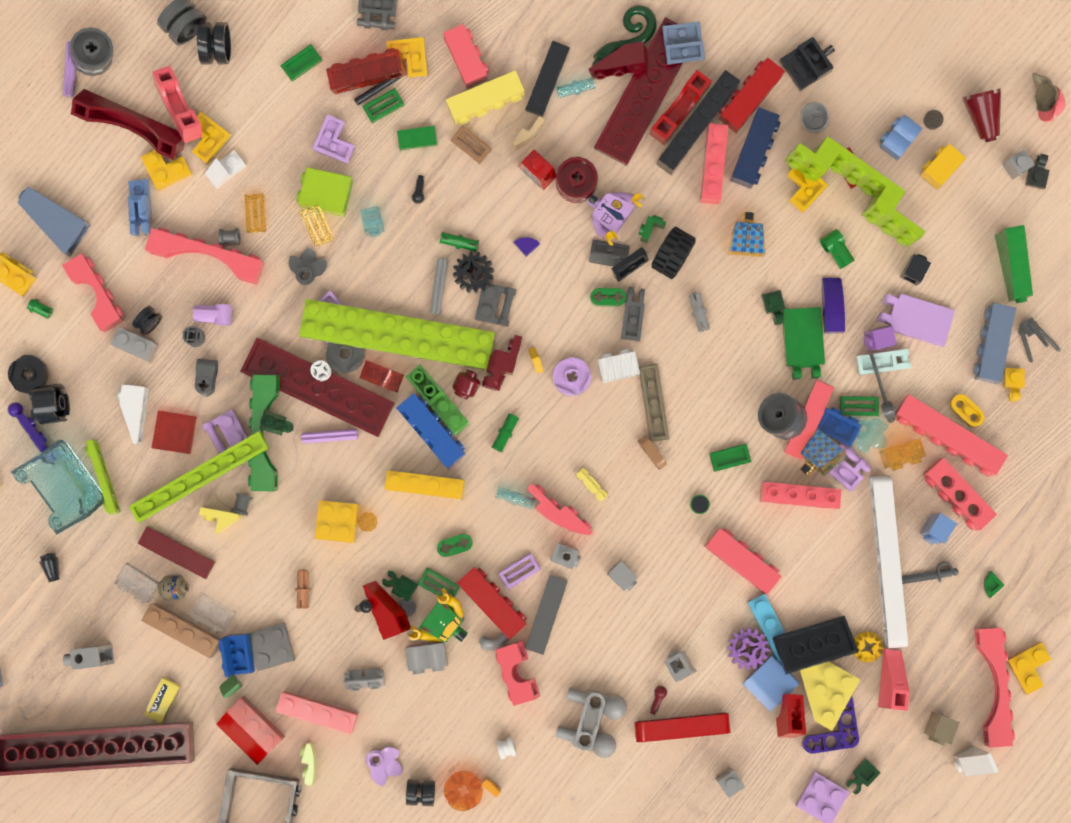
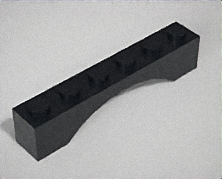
M725 70L659 157L656 165L672 176L697 139L738 88L741 80Z

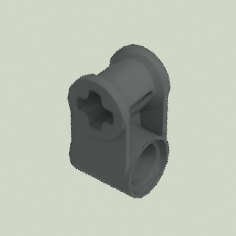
M197 359L195 389L202 396H210L215 391L218 360ZM206 383L209 387L203 390L201 386H204Z

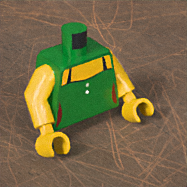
M443 588L442 593L444 595L439 596L436 594L438 603L421 623L420 629L418 630L414 625L410 627L414 633H407L411 640L421 639L441 643L447 642L453 635L462 642L468 632L460 627L465 619L460 601L448 594L447 590Z

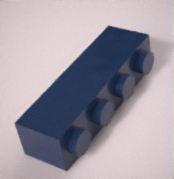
M758 107L730 179L731 182L750 189L754 184H758L761 176L758 172L760 166L764 168L768 157L765 156V153L773 145L774 139L771 137L773 132L777 133L781 122L778 121L780 115Z

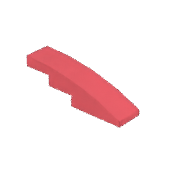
M816 379L804 404L808 419L806 427L800 435L789 440L784 453L800 460L803 459L802 451L814 436L834 390L833 386Z

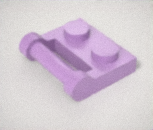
M232 409L202 425L204 431H207L219 452L218 454L227 449H225L214 429L215 426L219 425L230 447L248 438Z

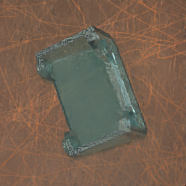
M64 440L54 442L11 471L17 482L21 484L31 482L53 513L48 517V523L56 535L89 517L105 501L101 489Z

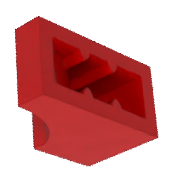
M782 695L781 712L776 718L777 737L796 738L806 734L803 695Z

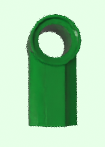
M838 229L820 238L822 247L827 253H830L839 269L855 261L845 245L844 237Z

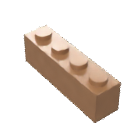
M157 603L149 605L141 620L208 658L214 657L219 648V639L221 638Z

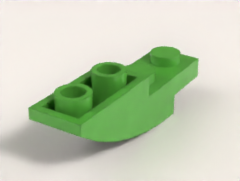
M421 365L405 376L455 436L470 424Z

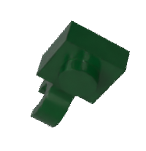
M781 290L762 294L761 297L766 314L772 313L775 325L783 324L784 319L781 310L785 309Z

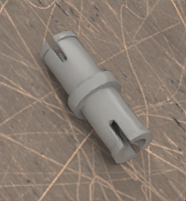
M695 293L697 301L695 296L691 294L689 298L693 308L692 316L695 317L698 332H704L702 324L704 329L708 331L710 327L706 316L707 309L704 308L701 293Z

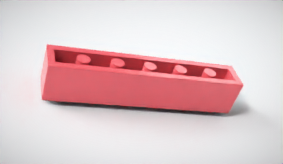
M909 394L903 398L895 411L897 422L904 426L908 424L913 427V431L920 436L926 435L930 438L929 441L931 443L947 448V453L953 456H960L963 458L962 462L971 467L973 465L979 468V472L987 477L997 475L1008 457L1004 452Z

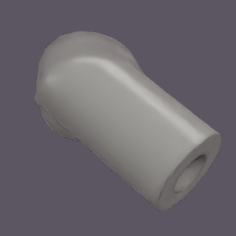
M501 633L496 639H488L486 636L480 638L479 644L484 650L496 651L509 639Z

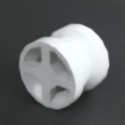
M316 361L311 366V374L317 380L325 381L331 376V367L325 361Z
M511 736L507 737L504 741H496L501 760L509 755L516 756Z

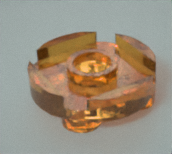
M470 771L453 773L447 779L444 786L446 801L453 809L458 811H468L476 807L483 795L481 780ZM463 785L467 786L469 794L465 793L464 796H461L458 788H462Z

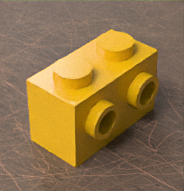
M950 143L945 148L941 146L934 153L937 157L933 161L929 159L922 167L924 171L920 176L936 190L946 182L966 159Z

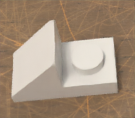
M233 150L220 161L216 158L205 175L218 189L244 169L246 164Z

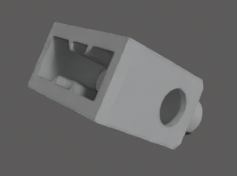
M113 645L70 650V654H64L63 663L65 666L71 665L72 669L114 664Z

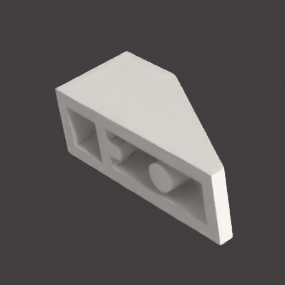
M122 384L121 389L118 390L117 398L120 400L119 404L133 444L142 446L149 389Z
M975 746L954 755L956 770L965 776L999 772L991 753Z

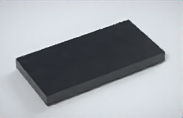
M845 615L772 638L785 675L859 652Z

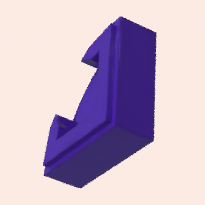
M529 237L519 238L514 241V244L525 257L540 246L537 240Z

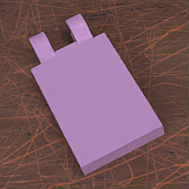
M901 293L898 298L889 294L884 296L883 304L893 306L891 315L881 312L878 316V322L893 326L895 333L945 347L955 310Z

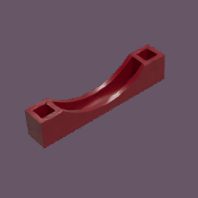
M83 89L72 100L71 115L87 122L107 123L130 130L145 139L158 154L174 160L184 150L185 143L178 130L86 89Z

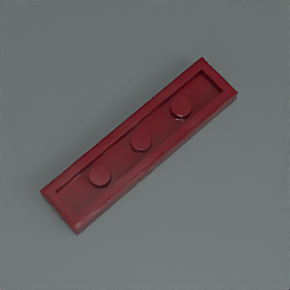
M146 527L137 543L204 579L208 578L216 563L150 527Z

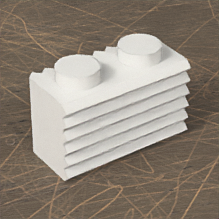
M630 349L619 351L620 355L612 356V353L601 355V359H598L597 363L602 383L640 375L636 352H631Z

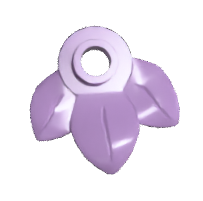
M386 747L381 751L372 750L366 756V763L371 768V778L378 785L384 786L387 776L402 774V768L399 762L395 760L400 752L393 747ZM374 756L379 757L378 763L373 762L372 758Z

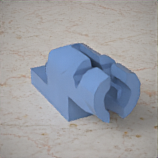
M147 179L128 181L130 235L140 236V225L142 233L149 235L151 228L150 218H152L149 181Z

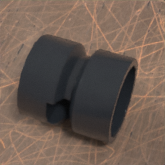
M408 779L406 805L417 806L421 803L422 806L434 807L435 781L424 780L423 783H420L419 780ZM417 789H421V797H416Z

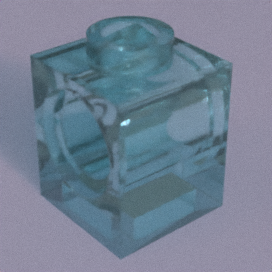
M379 206L360 210L366 236L377 237L382 232H385Z

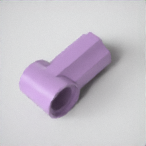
M194 305V322L231 325L232 305Z

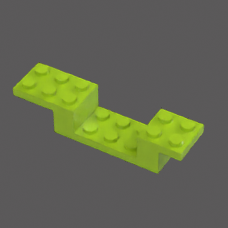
M827 136L815 147L813 152L799 143L785 158L784 161L792 169L803 173L804 177L808 180L816 182L831 167L833 172L841 174L850 184H856L864 194L872 196V199L861 215L869 223L881 228L883 233L894 237L900 245L909 247L922 238L926 232L895 210L906 192L904 189Z

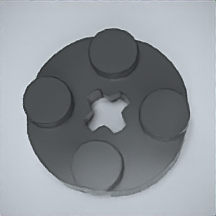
M329 343L327 346V361L338 372L349 373L357 370L365 358L363 348ZM343 349L345 351L350 350L349 358H341V351Z

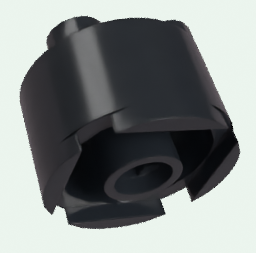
M62 384L37 386L29 391L33 408L31 409L33 420H37L41 425L67 421L65 417L70 414V402L68 394H64L62 389H65Z

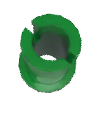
M31 299L27 305L30 313L35 312L46 319H49L51 317L49 314L52 315L53 308L40 303L38 299Z

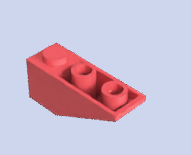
M883 649L878 707L908 711L910 691L902 651Z

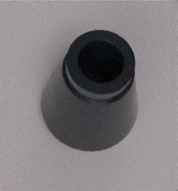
M55 552L40 556L41 561L39 563L48 582L59 580L58 556L56 557Z

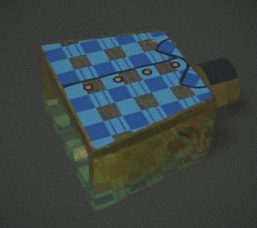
M744 212L743 222H736L734 224L727 250L728 255L764 257L766 250L763 224L754 223L755 213Z
M817 429L801 451V455L806 463L800 468V471L807 477L814 470H817L824 476L846 460L848 456L843 448L820 429Z

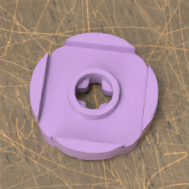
M571 357L564 359L554 369V385L564 395H580L590 384V369L579 358ZM575 372L577 380L568 381L569 378L566 375Z

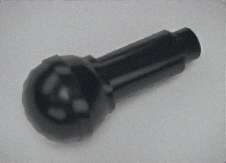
M418 175L416 188L411 196L412 201L416 204L422 203L425 199L423 194L424 176Z
M365 599L359 605H356L354 610L356 612L369 613L373 606L371 601Z

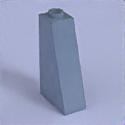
M27 187L19 195L17 203L61 252L71 257L91 225L30 187Z

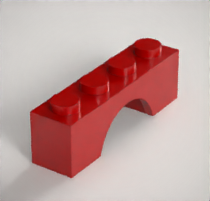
M696 70L675 101L653 125L649 135L665 145L708 90L712 80Z

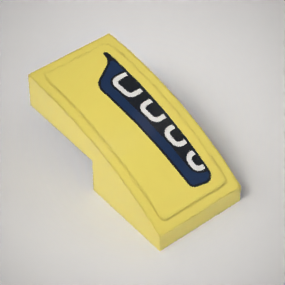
M163 677L144 715L162 723L181 685Z

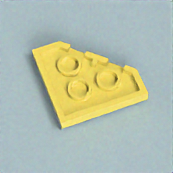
M827 662L801 670L800 672L814 720L833 731L860 679Z

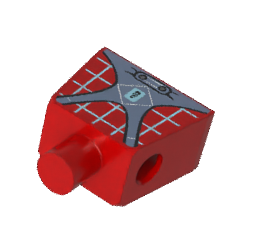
M534 149L518 165L542 190H545L556 178L554 167Z

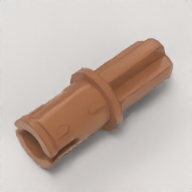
M305 569L297 571V588H295V591H297L296 608L299 609L309 608V591H311V588H309V571Z

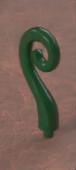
M640 5L629 8L623 16L625 29L632 33L641 31L643 28L641 22L632 24L630 21L632 16L641 15L647 22L645 30L635 38L609 42L602 46L594 54L595 60L592 66L625 44L644 42L645 44L649 41L656 29V19L652 10Z

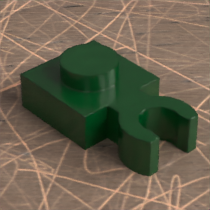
M388 571L387 576L391 577L392 580L387 581L383 578L382 584L386 587H393L391 593L408 602L419 584L404 575L398 579L393 571Z
M865 758L852 772L856 777L847 780L845 785L849 787L855 783L856 789L853 790V793L856 795L861 791L862 784L868 787L881 772Z

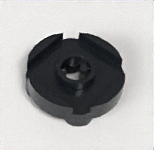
M23 355L9 366V382H11L15 390L29 394V391L35 387L46 384L48 380L47 365L35 356ZM28 369H31L33 375L26 380L24 372H28Z

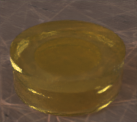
M363 513L358 518V526L363 531L370 532L377 527V518L372 513Z

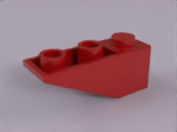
M376 581L363 585L365 596L372 603V614L375 617L383 640L411 629L403 608Z

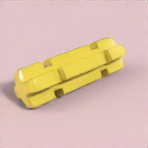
M582 468L576 476L584 481L583 484L592 494H596L595 497L599 501H603L608 496V493L600 488L601 485L592 475H588L589 472L585 468Z

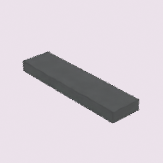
M549 575L525 649L544 655L568 581Z

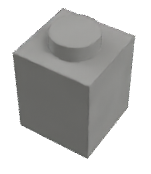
M1024 149L1009 158L1002 165L1013 180L1028 171L1035 164Z
M619 561L607 574L623 591L626 589L630 591L637 584L635 580L638 577L622 561Z
M732 768L715 778L729 798L745 787Z

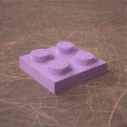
M814 771L795 806L824 823H833L849 791Z

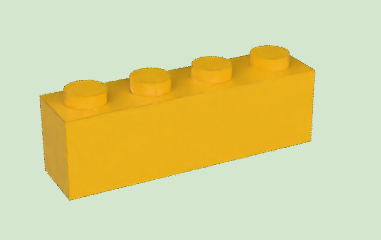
M387 470L384 490L462 500L465 481Z

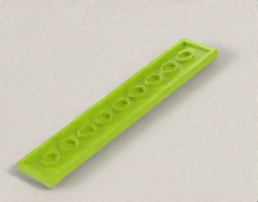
M311 299L305 300L299 333L301 338L482 370L487 368L495 332Z

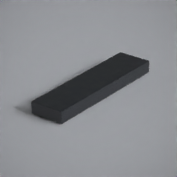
M552 41L525 111L543 118L570 47Z

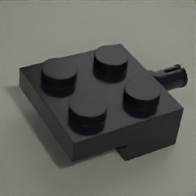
M811 37L780 59L781 64L800 92L832 72L834 67L827 58L828 55L835 52L832 45L822 50L815 38Z

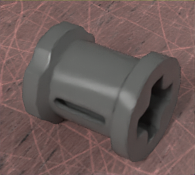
M235 228V230L219 229L220 245L224 246L226 243L240 245L239 228Z
M236 493L237 499L231 512L248 516V505L253 497Z

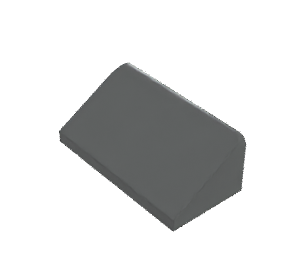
M592 240L589 262L614 267L628 257L630 246L613 243L610 246L608 242Z

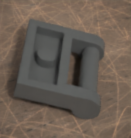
M494 284L490 286L484 285L485 291L481 290L475 320L508 327L509 312L513 296L516 295V289ZM500 294H506L501 318H495Z

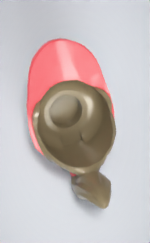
M1033 73V81L1039 85L1035 95L1038 116L1040 120L1050 122L1054 116L1061 114L1064 110V95L1058 87L1053 85V82L1048 77Z

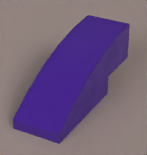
M822 278L824 334H843L845 332V307L841 278Z

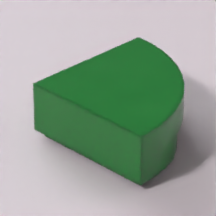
M989 571L984 579V591L987 597L991 598L1005 585L992 571Z

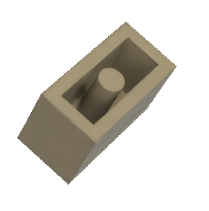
M931 712L924 734L929 735V740L944 746L945 742L952 745L960 722Z

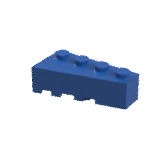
M413 393L396 409L445 467L449 469L466 455L463 452L466 448L459 440L455 442L451 438L453 433L447 426H441L439 423L441 419L434 411L430 413L426 408L428 403L422 396L418 398Z

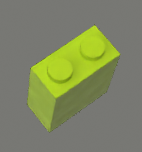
M306 167V172H303L301 175L302 189L301 191L298 190L296 197L300 208L345 217L353 184L352 177Z

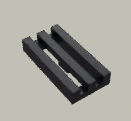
M641 247L612 267L611 270L615 279L620 282L647 263L649 259L646 251Z

